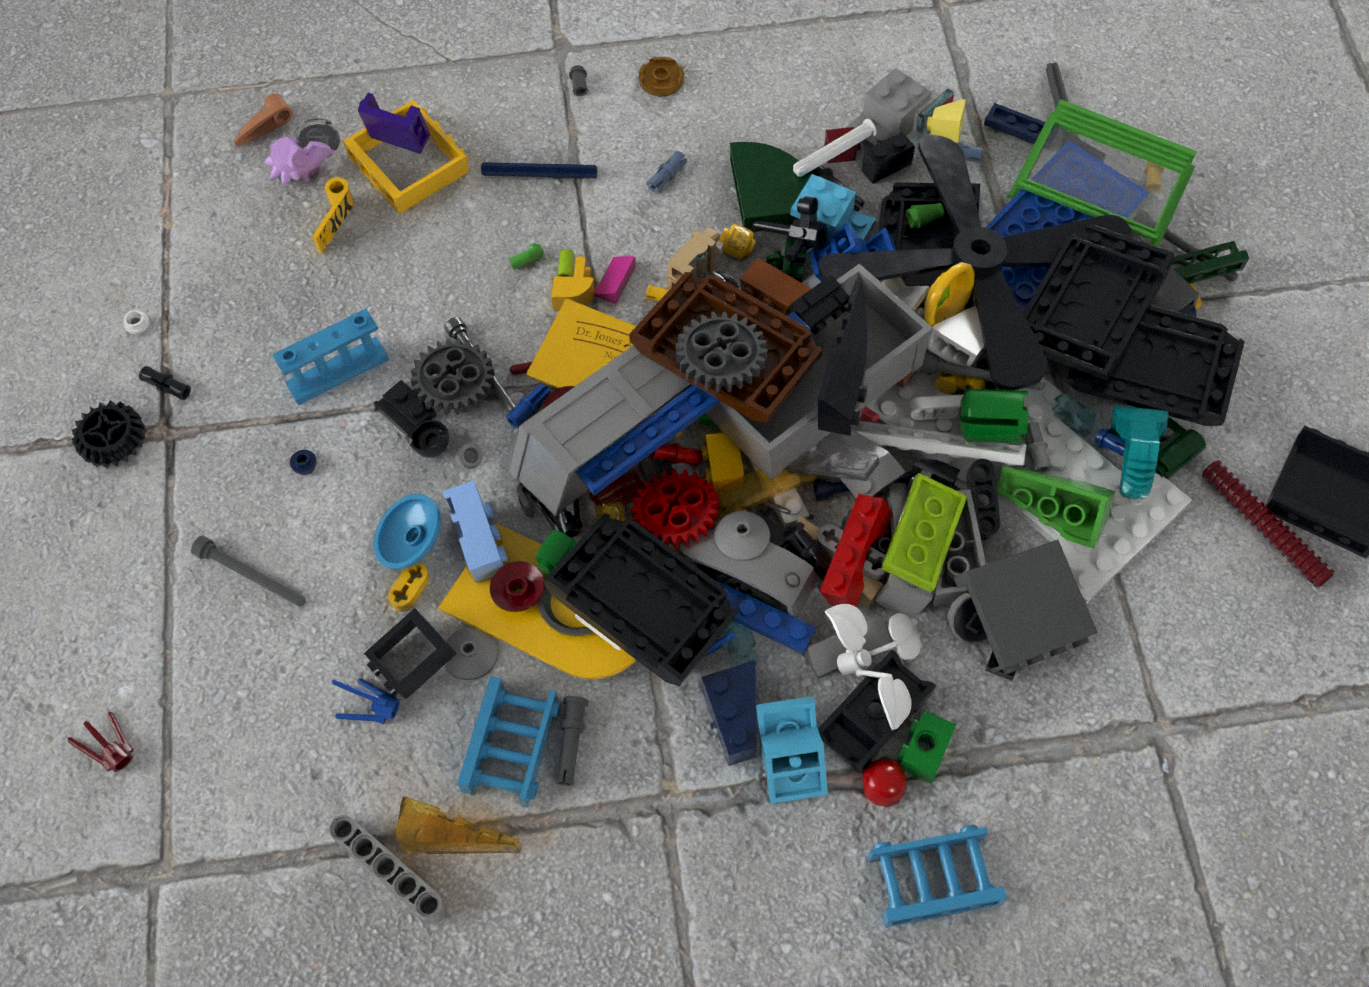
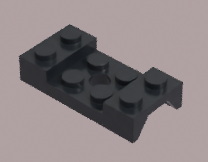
M893 649L872 671L889 673L892 675L893 680L900 679L907 687L911 698V711L904 722L897 729L891 730L885 712L882 715L871 713L869 706L872 703L882 704L878 692V681L880 678L867 676L818 728L822 741L860 774L914 712L916 713L930 698L936 688L933 682L920 680L908 670Z

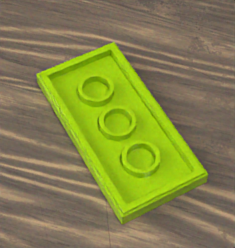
M918 473L912 483L881 569L930 593L934 591L967 496Z

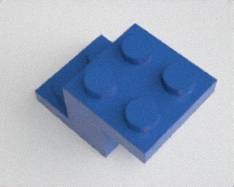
M846 223L826 239L822 249L814 248L809 252L815 276L822 282L823 279L819 273L818 265L820 259L826 255L833 253L897 251L891 234L886 228H883L868 241L864 242L850 224Z

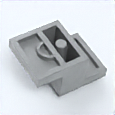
M895 68L865 94L863 113L850 123L847 128L854 127L855 129L862 125L865 119H870L876 127L877 134L874 137L869 136L861 141L868 148H872V146H876V144H880V142H884V140H888V138H892L896 134L900 135V132L907 136L913 129L915 112L931 99L932 92Z

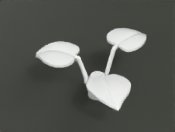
M839 604L827 609L825 613L832 621L839 640L847 649L845 653L840 654L837 658L840 672L846 676L856 673L857 677L870 676L880 678L878 681L880 700L891 730L897 729L911 711V698L907 687L900 679L893 680L892 675L889 673L866 671V669L871 665V656L896 646L902 659L911 660L917 657L921 649V640L913 622L905 614L898 613L893 615L889 620V633L894 642L868 652L865 649H861L866 643L863 636L867 633V623L861 611L850 604Z

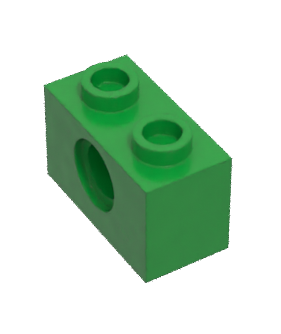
M923 711L920 719L915 717L908 732L913 735L910 744L904 742L898 755V759L903 760L901 767L904 772L932 784L956 724L927 711ZM926 741L931 745L932 749L925 751L919 747L918 742Z

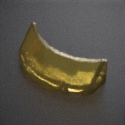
M804 454L785 467L782 473L772 480L761 469L751 472L714 491L717 492L719 499V519L721 521L725 516L734 512L748 511L752 506L794 488L810 486L816 480H819L821 475Z

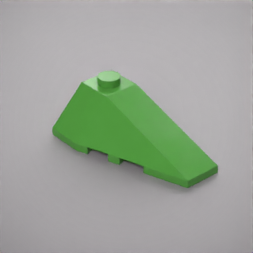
M1006 465L1002 467L997 487L998 493L1021 509H1026L1039 518L1040 522L1044 525L1048 524L1061 533L1060 536L1066 540L1093 549L1096 547L1107 522L1116 492L1085 482Z

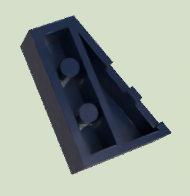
M755 660L701 677V689L728 766L756 757Z

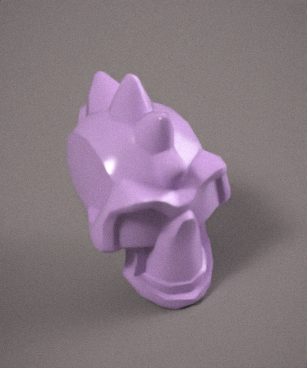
M290 136L281 137L270 144L271 153L267 157L265 165L272 167L270 179L281 177L283 185L287 184L292 178L299 180L300 177L304 181L310 182L311 177L321 170L319 164L326 158L334 155L335 151L330 149V146L317 141H310L306 147L302 148L297 144L299 141L296 138H291Z

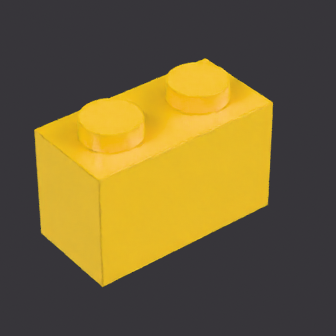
M725 433L705 435V445H701L702 460L708 461L709 468L704 469L707 483H712L714 492L717 493L744 489V472L739 447Z

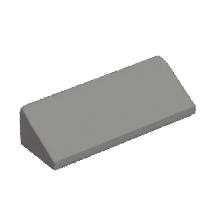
M881 615L866 620L867 633L863 636L866 643L861 649L869 652L892 643ZM837 634L808 646L805 655L817 678H820L839 669L837 658L840 654L845 653L847 649L843 646Z

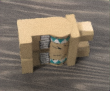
M707 227L703 233L695 230L691 239L668 261V289L685 272H691L693 277L703 278L707 275V272L711 273L715 270V259L719 255L716 243L720 240V234L710 227Z

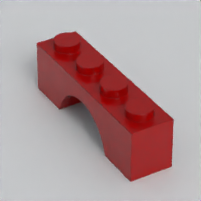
M858 493L819 591L832 606L850 604L857 607L864 589L863 568L867 552L875 539L884 537L893 514L883 498Z

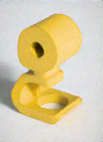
M939 372L934 382L937 389L947 394L954 393L957 388L966 391L969 385L972 389H985L987 385L986 380Z

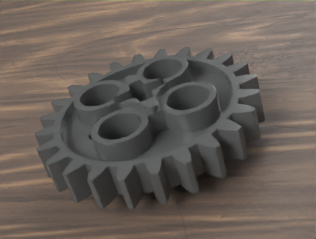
M712 312L711 319L701 315L700 323L692 319L691 327H683V334L678 335V343H676V362L680 363V372L686 371L687 380L695 377V386L702 382L705 383V390H708L711 385L715 386L716 392H720L722 386H725L728 392H731L732 385L742 389L743 381L752 384V377H759L760 369L765 368L767 350L766 340H762L763 332H756V324L747 326L748 318L738 321L736 313L732 318H727L726 312H723L721 317H717L715 312Z
M459 338L455 344H451V341L447 339L446 345L442 346L437 341L436 349L427 346L428 354L419 353L421 360H414L415 368L411 369L412 378L410 380L414 394L418 396L420 403L425 401L427 409L434 405L435 413H438L443 408L446 415L450 413L451 409H454L455 413L459 415L460 408H464L466 412H469V405L472 404L475 407H479L478 399L486 401L485 393L492 392L491 385L495 383L493 376L495 375L494 367L492 366L491 358H487L486 351L480 352L478 344L471 348L469 340L464 345H461Z

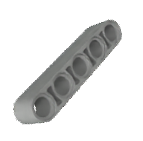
M340 815L332 820L329 826L330 835L344 851L424 922L436 924L443 920L447 909L437 892L348 815ZM344 827H352L348 836L339 837L340 831ZM373 845L369 855L360 856V851L364 846ZM389 863L394 864V869L390 874L381 875L383 866ZM409 882L416 883L415 890L411 894H402L404 885ZM428 902H438L437 909L433 913H424V907Z

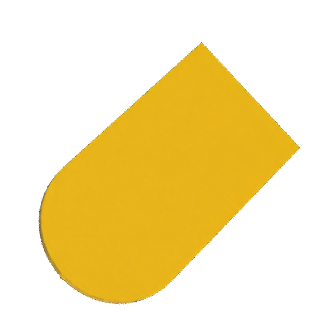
M495 523L501 535V539L497 540L498 545L504 546L508 561L504 562V564L522 561L538 568L535 554L542 544ZM468 565L438 607L440 611L574 677L582 679L611 677L624 671L636 661L623 649L618 651L596 633L585 636H567L556 632L542 618L538 602L530 609L522 612L502 610L494 603L490 595V582L492 578L476 583L469 571ZM540 570V572H541L542 575H543V578L545 579V577H546L548 574H545L544 572H542V571ZM519 588L515 591V593H520L524 589ZM551 596V609L558 621L569 627H587L575 618L573 611Z

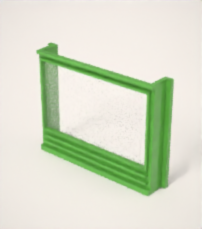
M1060 99L1055 111H1051L1007 198L1013 199L1021 189H1024L1092 217L1107 214L1117 215L1128 223L1132 233L1150 239L1149 244L1159 247L1196 167L1191 164L1197 151Z

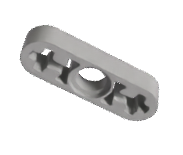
M834 525L821 527L817 535L819 548L833 557L843 530ZM834 536V541L825 542V537ZM870 546L867 552L868 560H865L863 575L871 580H882L887 576L888 572L881 568L875 571L872 569V565L877 564V562L883 564L886 555Z

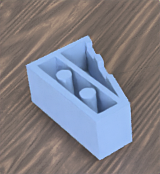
M474 480L444 490L443 494L451 508V518L453 523L456 524L460 537L459 541L472 577L476 583L492 578L505 565L504 562L508 561L504 546L498 545L497 540L501 539V535L497 525H492L490 518L494 517V513L490 503H484Z

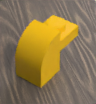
M586 257L575 258L574 277L554 276L551 296L554 311L560 310L566 298L585 306L592 301L595 292L594 279L591 278V267L586 265Z

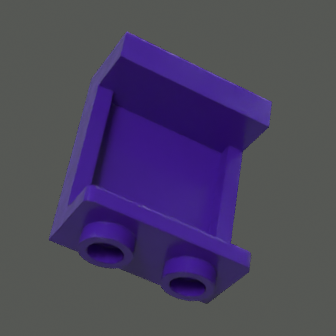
M369 92L359 103L358 113L371 138L421 154L430 137V132L420 108L410 106L406 116L403 117L380 109L374 95Z

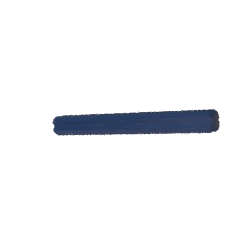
M483 162L481 164V174L484 176L597 178L598 167L596 165Z

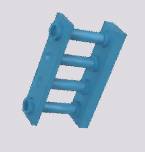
M367 308L272 354L283 375L291 373L293 378L285 381L298 405L389 360L378 338L374 337L371 339L370 333L378 330V326ZM361 339L362 344L348 350V344ZM338 350V356L325 362L324 356ZM315 362V367L303 373L301 372L300 368Z
M490 676L457 783L462 793L473 795L475 786L479 787V785L520 793L519 799L522 806L528 808L530 799L534 800L537 795L539 783L535 781L553 718H558L561 710V701H558L556 690L551 689L548 700L544 701L508 693L507 689L504 688L501 678ZM505 703L544 712L540 728L499 719L497 715L499 705L503 706ZM496 730L535 738L536 742L532 755L491 746V742H489L491 732L495 733ZM488 757L528 766L524 782L483 773V770L480 769L483 759L487 760Z
M970 825L961 828L959 833L891 845V842H882L874 845V849H871L869 852L868 860L869 863L880 861L891 903L888 905L889 909H885L882 915L885 928L1002 905L1007 899L1004 886L994 888V884H990L978 842L986 838L988 834L987 827L978 829L977 825ZM967 844L978 883L977 892L966 894L964 890H961L950 850L952 846ZM938 849L949 889L946 898L936 899L931 894L921 856L922 852ZM909 855L920 896L918 903L906 905V901H902L892 858Z

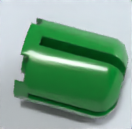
M971 389L965 392L960 401L961 414L959 415V429L964 439L972 442L1024 444L1021 434L1027 435L1029 411H1027L1026 407H1023V397H1028V392Z

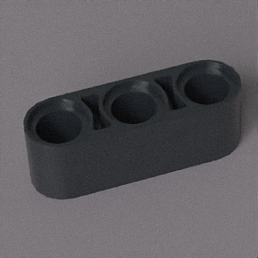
M981 458L974 461L966 473L967 490H971L981 540H987L999 530L1000 515L995 469L989 460ZM982 468L986 472V478H978L974 473V469ZM977 494L986 495L989 499V504H980L977 500ZM980 520L989 521L992 531L986 532L982 530Z

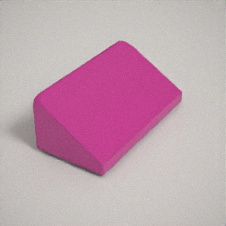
M613 257L594 292V296L616 304L636 267L635 257Z

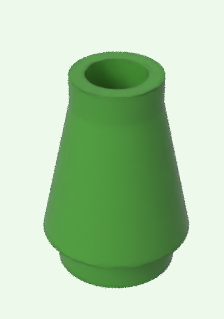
M941 203L912 205L910 209L906 210V218L910 228L916 227L920 229L936 219L944 217V209Z

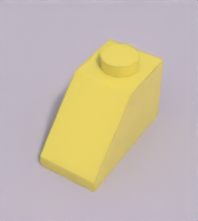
M960 99L936 107L932 117L928 116L927 131H931L930 135L943 136L956 143L959 142L964 123L966 100Z

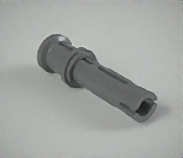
M566 696L563 699L565 704L564 719L560 721L563 737L555 783L564 786L565 781L567 786H573L580 733L585 730L586 724L583 723L585 707H588L589 701L582 697Z

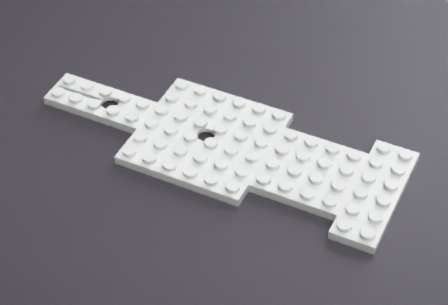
M814 273L802 284L812 289L821 281ZM932 351L929 353L935 355V357L939 358L941 362L949 363L948 361L944 360ZM984 352V354L978 359V361L986 357V352ZM918 370L904 388L895 384L867 405L869 409L879 415V424L962 435L959 429V418L915 420L911 417L909 407L911 400L917 397L952 395L936 388L934 382L939 372L926 375L920 374ZM1043 377L1041 380L1046 384L1043 390L1029 388L1011 390L1028 392V397H1023V407H1026L1027 411H1029L1028 422L1039 423L1043 440L1048 444L1046 450L1052 469L1043 474L1085 482L1116 491L1109 517L1097 545L1093 549L1066 540L1060 536L1061 533L1048 524L1044 525L1039 521V518L1026 509H1021L998 492L997 496L1050 542L1059 540L1083 599L1087 603L1189 506L1192 499L1164 476L1161 478L1157 473L1154 475L1152 488L1147 498L1136 500L1122 497L1120 493L1122 471L1055 416L1068 405L1070 399ZM969 385L965 392L971 390L972 387ZM1021 434L1024 444L1028 446L1026 435ZM910 449L920 460H939L960 469L953 489L956 491L967 490L966 473L972 463L976 461L975 458H953L949 454H926L921 450ZM1027 449L1024 465L1011 466L1035 472L1031 453H1028ZM990 461L995 469L996 486L998 487L1002 467L1005 464ZM982 468L974 469V473L978 478H986V472Z

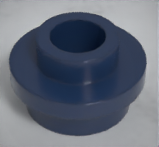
M299 450L290 459L292 470L300 475L312 473L317 464L314 453L309 450ZM307 459L304 463H299L301 460Z

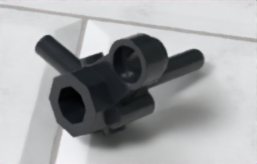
M809 196L799 199L797 211L801 213L800 220L795 219L790 225L755 220L752 223V227L755 230L788 235L791 244H793L785 256L789 262H794L801 250H808L812 247L822 249L828 234L826 224L817 221L818 200L815 197Z

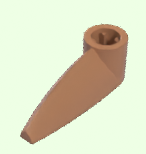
M280 94L269 95L264 101V108L241 128L233 140L238 147L288 123L293 117L292 109Z

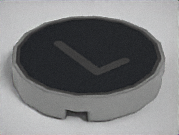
M966 592L960 595L952 603L948 612L951 632L964 643L980 644L987 641L988 637L970 593Z

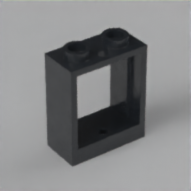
M414 608L364 654L370 660L367 666L377 677L380 674L385 677L387 681L384 683V686L392 695L396 696L399 693L407 699L457 653L423 615ZM417 627L433 644L436 650L399 682L380 659Z

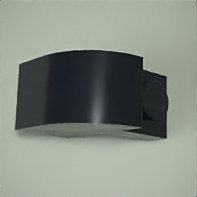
M918 460L912 466L906 482V486H908L906 491H910L914 478L918 473L953 489L960 469L939 460Z

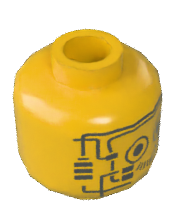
M738 224L731 225L730 229L724 228L719 242L723 243L721 247L722 252L739 260L745 256L749 257L756 242V239L753 238V231Z

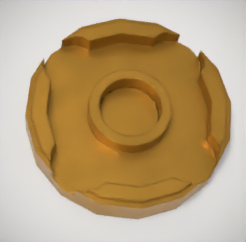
M654 57L649 60V63H644L640 68V86L650 95L659 97L672 95L683 85V68L672 58Z

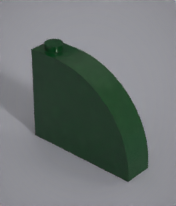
M730 143V163L743 227L753 232H758L760 230H755L752 227V223L755 220L790 225L795 219H799L790 215L791 208L811 177V174L808 172L798 177L794 173L793 165L799 162L794 156L777 147L763 143Z

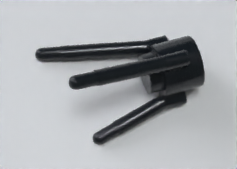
M531 495L553 530L560 531L571 538L581 532L580 528L583 527L580 519L578 499L573 502L574 515L565 508L557 516V521L555 522L544 504L538 503L536 498Z

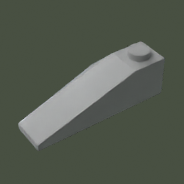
M852 430L851 436L831 432L814 445L856 498L858 493L877 497L906 473L889 451L855 430Z

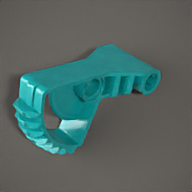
M1113 405L1110 428L1115 429L1120 437L1125 440L1120 480V493L1122 497L1136 500L1148 497L1157 466L1160 446L1159 437L1166 433L1169 417L1168 411Z

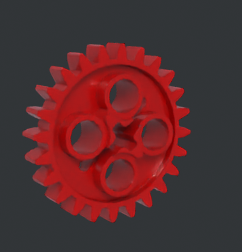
M674 469L672 475L668 476L663 471V478L659 479L653 475L654 482L652 484L644 482L646 490H637L639 498H633L634 507H631L632 519L669 546L670 543H673L675 550L678 549L679 543L682 542L688 548L689 540L692 539L694 542L699 543V534L707 537V528H715L713 520L719 519L718 510H720L717 492H714L713 484H708L706 477L699 479L697 472L689 476L687 469H685L681 475H678L677 470Z

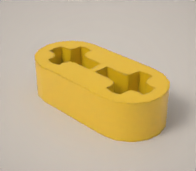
M418 562L404 569L390 589L388 599L396 611L403 612L409 610L427 586L430 575L424 564ZM419 571H420L422 577H421V578L416 577V578L413 580L411 574H412V573L418 574ZM406 594L407 600L401 599L398 603L396 597Z

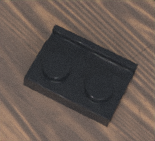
M402 380L383 394L382 399L374 402L375 408L408 438H410V433L415 430L418 424L426 420H432L437 415L433 407L426 408L425 401L420 403L418 396Z

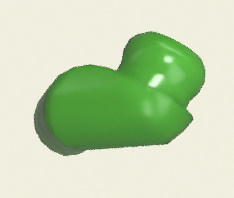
M532 243L529 245L528 250L509 258L513 269H517L528 263L540 260L544 251L540 244Z

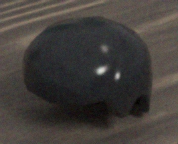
M426 420L418 424L415 430L410 433L411 443L409 445L422 457L434 458L447 449L449 443L448 429L437 420Z

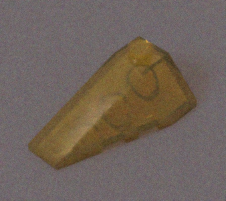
M405 796L402 798L395 839L401 845V850L409 854L417 855L418 852L425 854L520 853L522 850V845L516 838L484 826H480V829L476 830L474 829L475 825L463 817L457 816L451 820L441 813V809Z

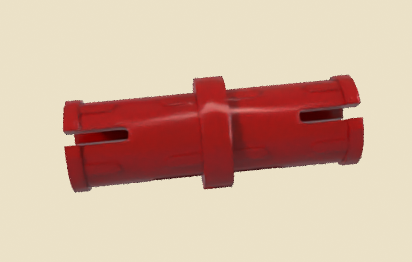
M673 443L672 445L663 444L649 455L650 458L663 459L675 465L685 463L699 466L702 460L701 450L685 448L678 443Z

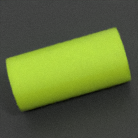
M570 249L560 251L558 276L572 277L574 252Z

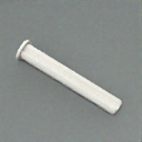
M865 119L862 125L793 165L794 173L801 177L869 136H876L877 130L874 123L870 119Z

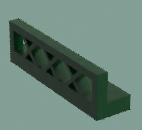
M1235 241L1175 256L1172 265L1180 264L1184 266L1174 270L1188 284L1243 270L1250 258L1246 250L1238 251ZM1230 250L1231 254L1217 257L1219 252ZM1203 257L1207 259L1206 261L1193 264L1196 258Z

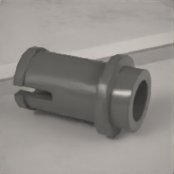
M580 65L573 66L569 72V77L573 84V93L576 96H584L588 92L585 79L587 71Z

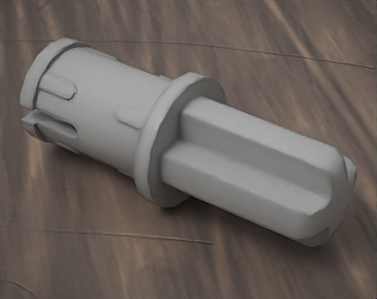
M1028 422L1026 435L1028 443L1027 452L1031 453L1035 472H1048L1052 469L1046 450L1048 444L1043 440L1039 423Z

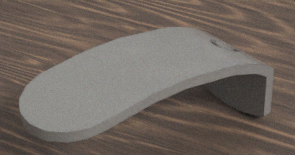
M893 483L887 489L888 505L893 513L890 519L891 540L909 494L906 491L908 486L903 483ZM889 573L888 582L875 596V601L894 612L919 615L933 599L934 591L930 593Z
M713 520L714 529L707 528V537L701 534L698 535L699 543L691 539L689 540L688 548H686L683 542L679 543L680 551L686 558L735 577L767 593L786 605L788 614L795 618L803 610L816 583L813 566L769 542L768 547L760 556L752 560L737 561L726 557L719 551L715 543V529L720 522L717 520ZM738 530L739 533L746 532L745 530Z

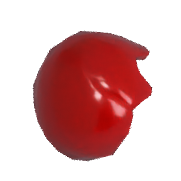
M878 759L870 762L863 771L864 795L869 801L883 807H890L899 803L906 791V775L901 766L894 760Z

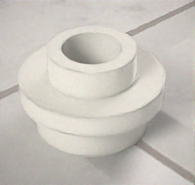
M131 310L124 316L123 325L129 333L139 334L148 328L150 321L144 312Z

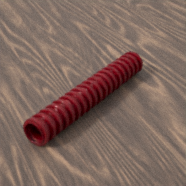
M1220 460L1214 461L1203 471L1202 478H1207L1209 485L1213 484L1216 491L1219 490L1221 496H1226V501L1232 502V507L1238 508V513L1244 514V519L1251 521L1250 525L1256 526L1258 532L1262 531L1264 533L1263 537H1268L1270 539L1269 543L1275 544V549L1277 551L1281 550V555L1289 558L1288 562H1294V567L1296 569L1300 568L1302 570L1300 573L1302 575L1306 574L1308 576L1307 580L1313 581L1315 588L1322 586L1334 575V570H1329L1327 568L1328 564L1326 562L1322 563V558L1320 556L1316 557L1313 550L1309 551V546L1307 544L1303 545L1301 543L1302 539H1297L1295 537L1296 533L1289 531L1290 527H1284L1282 525L1283 521L1281 519L1277 520V515L1275 513L1271 514V509L1269 507L1265 508L1263 501H1257L1258 497L1252 496V491L1246 490V485L1240 484V479L1234 478L1232 472L1228 473V468L1226 466L1222 467Z

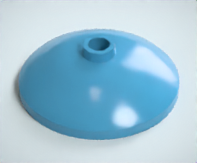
M411 494L401 498L387 510L378 524L374 537V552L382 565L392 570L407 569L420 562L431 551L437 541L441 526V514L435 501L423 494Z

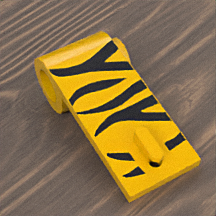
M333 177L325 184V192L331 209L312 236L316 249L321 254L354 205L349 184L341 177Z

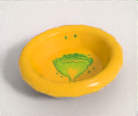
M960 262L952 266L948 271L942 273L930 287L925 301L924 321L931 327L964 310L974 286L975 273L970 264Z

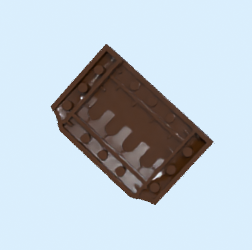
M685 272L629 334L630 342L642 355L695 385V377L687 380L686 371L680 372V363L676 362V343H678V335L683 334V327H691L692 319L700 323L701 315L711 319L712 312H715L717 317H721L723 312H726L727 318H732L736 313L738 321L748 318L747 326L756 324V332L762 331V340H766L767 359L765 360V368L760 369V376H753L752 384L743 381L742 389L732 385L731 392H728L725 386L721 387L720 392H716V388L713 385L708 390H705V383L703 382L696 387L756 422H768L821 358L823 349L820 345L817 347L811 338V332L806 326L714 275H706L705 278L693 277L691 272Z

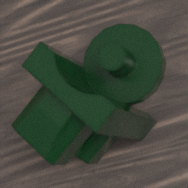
M786 238L784 256L781 255V251L775 250L774 254L767 256L766 263L778 270H782L783 273L802 283L804 266L791 265V262L785 258L793 245L790 242V238ZM801 250L794 262L805 263L806 250Z

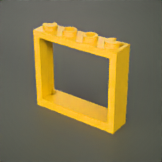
M414 100L391 113L405 117L410 106L420 108L430 132L429 138L447 156L450 162L404 190L399 191L365 153L383 142L371 138L366 127L343 140L347 156L399 214L469 172L467 163L469 158L465 155L464 149H459L451 135H446L438 121L432 120L427 110L421 108Z

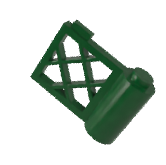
M1168 417L1167 427L1175 433L1171 436L1162 435L1159 437V441L1162 443L1159 446L1155 473L1159 474L1161 478L1164 476L1166 479L1171 478L1206 448V442L1201 434L1193 429L1186 430L1170 417ZM1110 428L1112 434L1120 437L1115 429Z

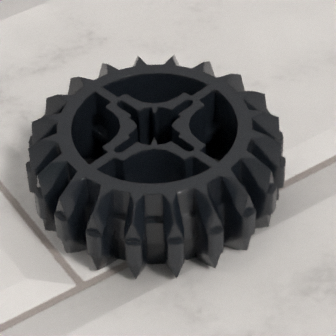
M110 400L106 406L99 402L98 408L90 406V412L88 414L81 413L83 419L75 421L77 428L72 430V435L74 436L72 443L78 455L85 462L92 463L96 467L102 464L107 469L111 463L118 467L119 461L124 460L128 462L129 455L137 456L135 449L142 448L141 440L146 439L143 432L146 429L141 416L132 407L126 406L121 401L115 404V402Z

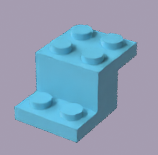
M812 174L793 204L790 215L800 219L801 213L797 211L799 199L805 196L815 197L818 200L817 221L826 224L828 230L827 238L846 223H849L865 242L875 225L876 219L854 210L856 192Z
M813 696L756 705L760 751L767 776L770 804L828 795L824 745L817 728Z

